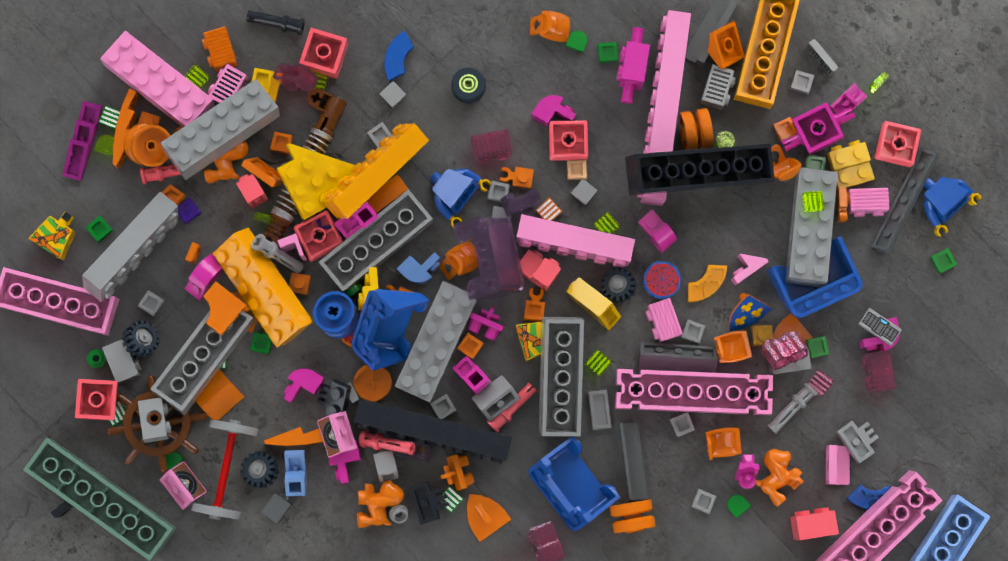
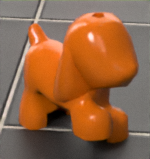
M245 140L213 161L217 170H204L205 180L208 184L219 180L240 178L235 173L232 162L242 159L248 154L249 147Z
M771 449L764 456V464L771 472V475L763 480H756L755 484L761 487L762 491L769 495L773 504L778 507L786 500V497L777 492V490L786 485L795 490L804 482L799 477L803 472L798 468H793L790 471L787 470V466L791 461L789 451Z
M388 479L382 483L380 492L375 493L372 484H364V491H358V505H367L369 514L357 512L358 528L382 524L390 526L391 522L387 519L385 508L399 505L404 497L402 488Z

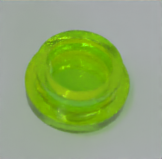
M722 131L716 137L718 147H732L735 143L734 135L729 131Z

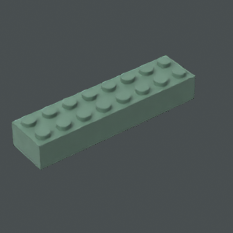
M51 438L44 440L23 469L149 561L155 560L177 529Z

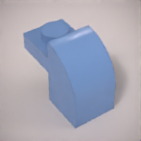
M434 252L420 265L414 258L409 256L397 268V271L412 284H425L432 280V276L428 272H434L440 266V257Z
M305 450L285 451L286 496H305L307 486Z

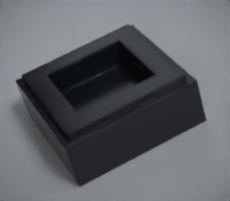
M64 501L51 514L54 518H61L74 506Z

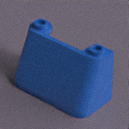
M383 289L369 291L352 338L354 352L372 371L406 361L411 351V344L404 337L412 311L413 309L416 312L425 311L429 300L422 293Z
M574 436L568 438L529 468L528 472L533 482L565 524L572 531H577L617 501L620 496L614 486L608 484L602 486L580 458L582 444Z

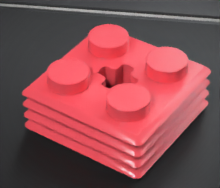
M586 120L549 122L551 161L588 159V126ZM566 137H570V140H574V142L567 145L563 140H566Z
M885 121L881 127L875 159L912 167L915 163L921 129ZM897 140L899 141V144L902 145L899 148H897L894 144Z
M327 210L293 227L311 262L329 254L343 243ZM317 220H321L322 226L331 225L332 228L324 230L318 227ZM317 232H319L320 234L324 233V235L322 236V240L320 241L318 239H314L316 237Z

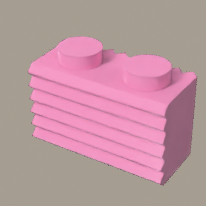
M888 188L849 189L847 191L850 194L848 214H854V217H864L865 214L870 213L873 214V217L884 216V213H887L890 209Z
M670 298L647 306L648 310L645 311L648 321L653 323L652 333L655 340L658 339L659 343L683 334Z

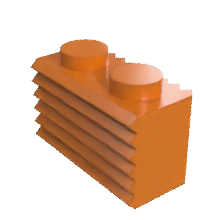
M225 26L203 33L205 38L202 39L204 49H208L210 56L207 57L210 68L214 67L215 71L218 72L222 67L225 68L227 64L232 67L238 65Z

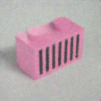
M227 64L225 68L222 67L217 75L218 80L210 86L208 96L218 105L243 88L249 78L243 72Z

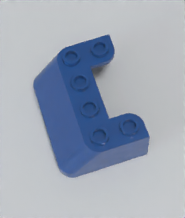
M841 236L831 240L828 282L821 288L785 283L786 268L781 265L766 270L779 299L796 318H802L859 292L862 288L860 275Z

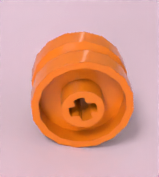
M697 109L695 116L690 111L680 112L679 128L684 150L698 149V144L701 149L714 148L713 128L708 109Z
M146 123L134 125L128 130L124 138L125 153L131 161L140 165L150 167L162 165L169 158L164 153L161 142L171 135L166 129L158 125Z
M651 499L609 506L612 517L623 516L624 520L612 523L614 533H632L656 527L654 516H642L641 514L650 512L653 509Z

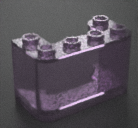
M475 217L453 224L455 235L460 241L473 239L481 276L470 280L467 285L469 300L497 299L518 293L523 289L524 279L514 232L509 219Z

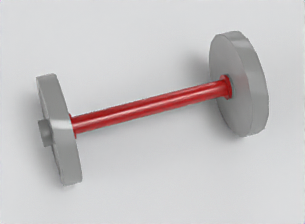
M232 419L229 422L210 420L209 427L227 431L229 434L214 504L210 506L193 503L191 511L209 514V518L221 520V517L240 520L241 512L223 508L222 501L236 435L244 434L257 437L259 429L241 425V421Z

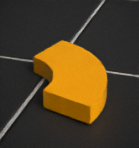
M708 265L705 275L700 280L688 283L687 303L698 302L714 294L725 279L727 266Z

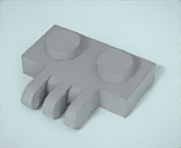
M852 420L836 431V434L857 464L875 453L869 444L879 438L877 434L871 438L869 437L874 432L873 428L868 431L864 430L870 425L868 421L857 427Z

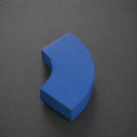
M405 31L393 39L386 51L384 62L389 82L406 73L404 59L414 49Z
M859 485L846 499L852 504L868 510L890 487L887 485L880 490L873 491Z

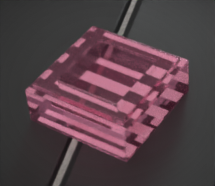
M819 369L808 384L822 397L834 380Z

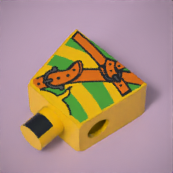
M67 212L63 213L59 221L49 216L29 239L64 261L76 235V232L69 228L74 217Z
M542 322L516 325L526 362L541 355Z

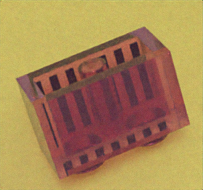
M508 129L470 136L475 162L487 163L492 158L498 157V160H502L512 155Z
M890 350L863 355L864 359H861L863 370H866L865 386L866 389H869V393L896 389Z

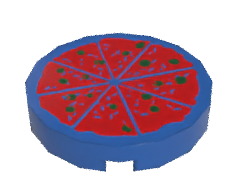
M654 262L644 273V289L650 296L656 299L672 297L677 293L681 285L679 270L670 262Z

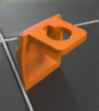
M541 11L540 15L531 18L530 35L540 34V36L548 40L567 42L570 31V18L554 11ZM538 20L540 26L535 30V23Z
M778 144L772 146L771 151H777L779 154V162L776 164L773 161L774 177L780 181L793 178L800 171L801 163L793 158L786 159Z
M467 241L449 250L439 267L446 278L450 280L456 274L460 276L475 270L483 261L474 245ZM446 264L452 266L451 273L447 271Z
M746 331L729 332L714 338L719 363L738 362L752 357Z
M720 428L706 432L707 450L710 460H713V457H729L742 453L739 428Z

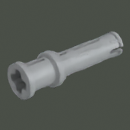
M263 234L257 235L252 241V249L261 251L266 258L277 260L295 273L302 271V262L279 249L277 243L268 241Z
M805 382L803 384L804 387L797 394L792 395V401L767 425L775 434L800 408H805L807 406L806 403L813 396L818 395L808 383Z

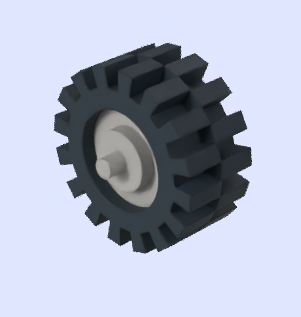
M617 266L616 269L610 268L609 272L606 271L604 273L605 276H602L600 286L602 287V292L610 301L625 303V300L629 301L630 297L634 296L637 283L629 270Z
M139 320L126 328L122 340L125 342L122 344L123 347H128L126 349L127 352L132 351L130 355L134 356L136 354L137 358L141 356L143 358L159 347L157 345L160 344V340H158L160 334L156 335L158 329H153L155 325H148L149 321L143 323V320Z
M256 451L254 454H248L249 458L245 457L243 459L246 462L241 463L243 469H240V473L243 474L242 478L246 480L245 482L257 488H266L268 484L272 485V480L277 479L275 474L279 472L276 469L278 467V464L275 463L276 460L264 452Z

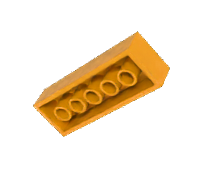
M800 0L758 1L733 100L771 109L774 104Z
M415 123L397 125L392 130L393 134L390 137L383 138L378 143L380 146L376 150L373 149L365 156L366 159L362 163H357L351 169L353 172L349 176L345 175L342 177L335 189L332 188L325 193L324 196L326 198L322 200V203L336 218L348 219L429 141Z
M249 228L232 234L212 254L246 304L250 307L276 348L291 342L311 325L313 321L271 259L266 258L261 251L252 249V241L255 236Z

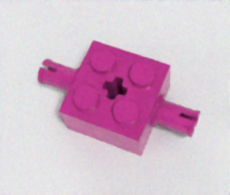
M638 27L632 28L631 42L627 41L626 47L622 46L619 62L622 65H619L616 81H620L619 87H623L621 102L625 104L633 103L634 89L641 90L645 80L650 45L642 44L644 29Z
M826 102L792 119L797 129V134L781 142L786 152L802 144L805 145L809 155H813L843 140L844 135L840 129L841 124L856 118L851 107L837 114L832 113ZM816 125L819 127L823 126L821 133L814 132Z

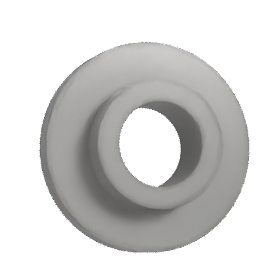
M396 505L390 509L389 517L395 523H403L408 518V509L404 505Z

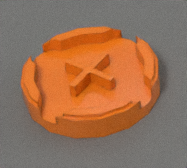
M364 365L354 376L355 392L366 401H380L391 390L392 379L385 367L372 371L368 365Z

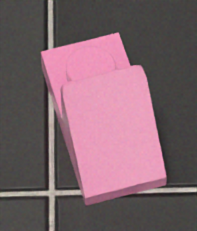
M739 254L738 258L746 269L741 267L736 270L731 281L736 286L769 261L766 258Z

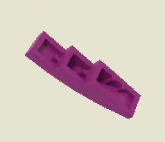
M88 101L82 102L79 120H76L73 139H70L63 171L64 177L82 181L94 144L103 105Z

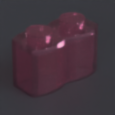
M287 63L279 64L273 75V78L289 91H297L299 89L305 92L312 91L318 81V77L303 64H294L292 66Z
M788 331L780 338L768 339L762 345V354L772 370H778L807 357L808 347L797 331Z
M552 521L529 529L531 533L527 535L531 545L535 544L537 552H534L537 561H558L565 558Z

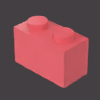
M253 174L242 176L239 182L236 183L252 209L269 200Z

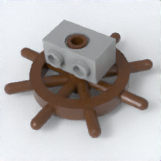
M149 375L147 377L149 391L139 395L133 401L121 393L117 394V400L128 408L124 415L123 425L110 427L106 432L108 435L125 433L127 440L133 447V450L125 459L126 465H131L141 453L150 457H158L160 472L166 473L168 470L167 455L174 453L180 447H184L192 454L199 452V449L190 443L187 438L190 433L191 422L206 420L208 415L205 412L189 414V411H187L185 415L181 414L178 417L167 418L174 408L167 404V402L163 403L162 397L159 398L152 393L151 387L155 384V377ZM135 413L140 416L141 423L132 424ZM182 424L180 433L178 434L172 430L171 425ZM142 430L143 437L138 441L133 432ZM168 437L174 440L169 445L164 446V440L169 439ZM156 441L157 448L146 446L148 442Z

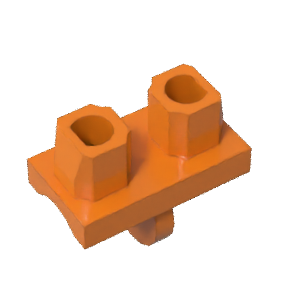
M458 454L446 458L448 465L443 466L445 474L440 475L441 479L447 478L448 485L454 484L456 491L465 489L468 485L474 483L473 474L463 475L461 468L469 465L467 455L458 456Z

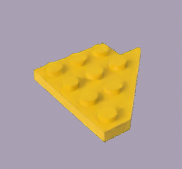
M288 143L286 147L293 160L276 169L302 220H305L327 208L322 203V200L326 198L324 196L325 193L332 188L335 189L342 177L345 175L349 176L353 172L351 169L355 165Z

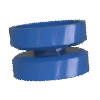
M330 291L323 294L317 300L313 308V317L316 324L328 336L335 339H343L355 332L360 312L357 305L345 293Z

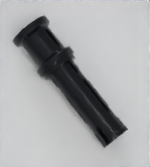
M251 10L247 13V17H249L246 19L247 22L281 28L283 32L291 31L298 33V35H302L304 32L305 19L303 18L298 20L290 18L288 15L279 17Z

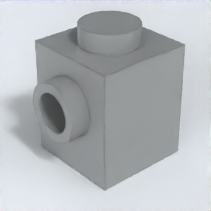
M381 450L377 454H373L380 483L388 479L399 478L392 450Z

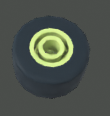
M467 67L460 69L453 76L451 83L455 98L462 103H475L485 93V78L475 68Z

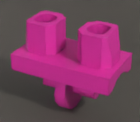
M854 83L830 105V108L836 114L849 107L854 110L868 96Z
M491 307L490 311L481 310L480 314L486 316V318L471 313L468 330L478 334L481 325L488 327L485 337L494 341L498 334L502 333L504 326L490 320L498 321L500 317L494 314L495 308Z
M742 455V461L739 462L735 474V481H739V485L744 489H751L756 483L759 464H754V455Z

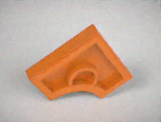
M215 282L204 295L210 306V316L206 324L222 336L246 308V304L218 282Z

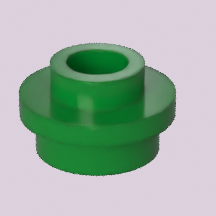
M100 349L90 351L87 356V362L93 368H101L107 361L104 351ZM95 355H99L100 357L98 362H94L93 360Z

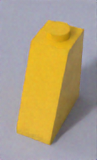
M580 277L569 285L566 292L571 299L608 331L621 318L613 303Z

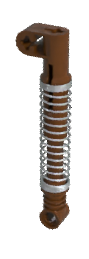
M313 89L307 95V102L313 110L321 113L316 125L312 126L308 135L310 138L305 140L307 144L306 146L303 145V147L325 155V149H329L328 144H331L334 138L333 132L347 102L323 90ZM321 98V100L324 103H326L325 107L322 105L320 101H316L315 103V100H319ZM283 189L282 191L286 195L285 197L279 195V197L283 198V201L276 200L281 205L279 208L273 206L274 208H272L270 213L271 223H268L269 228L266 227L265 229L267 232L264 231L263 233L268 241L272 240L277 243L279 249L280 246L277 240H280V237L283 238L284 235L282 233L286 232L284 228L287 229V227L291 226L294 217L290 214L297 215V212L294 210L297 208L294 207L295 204L289 192Z

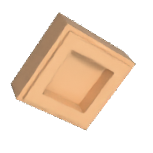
M567 160L568 180L587 179L586 160Z

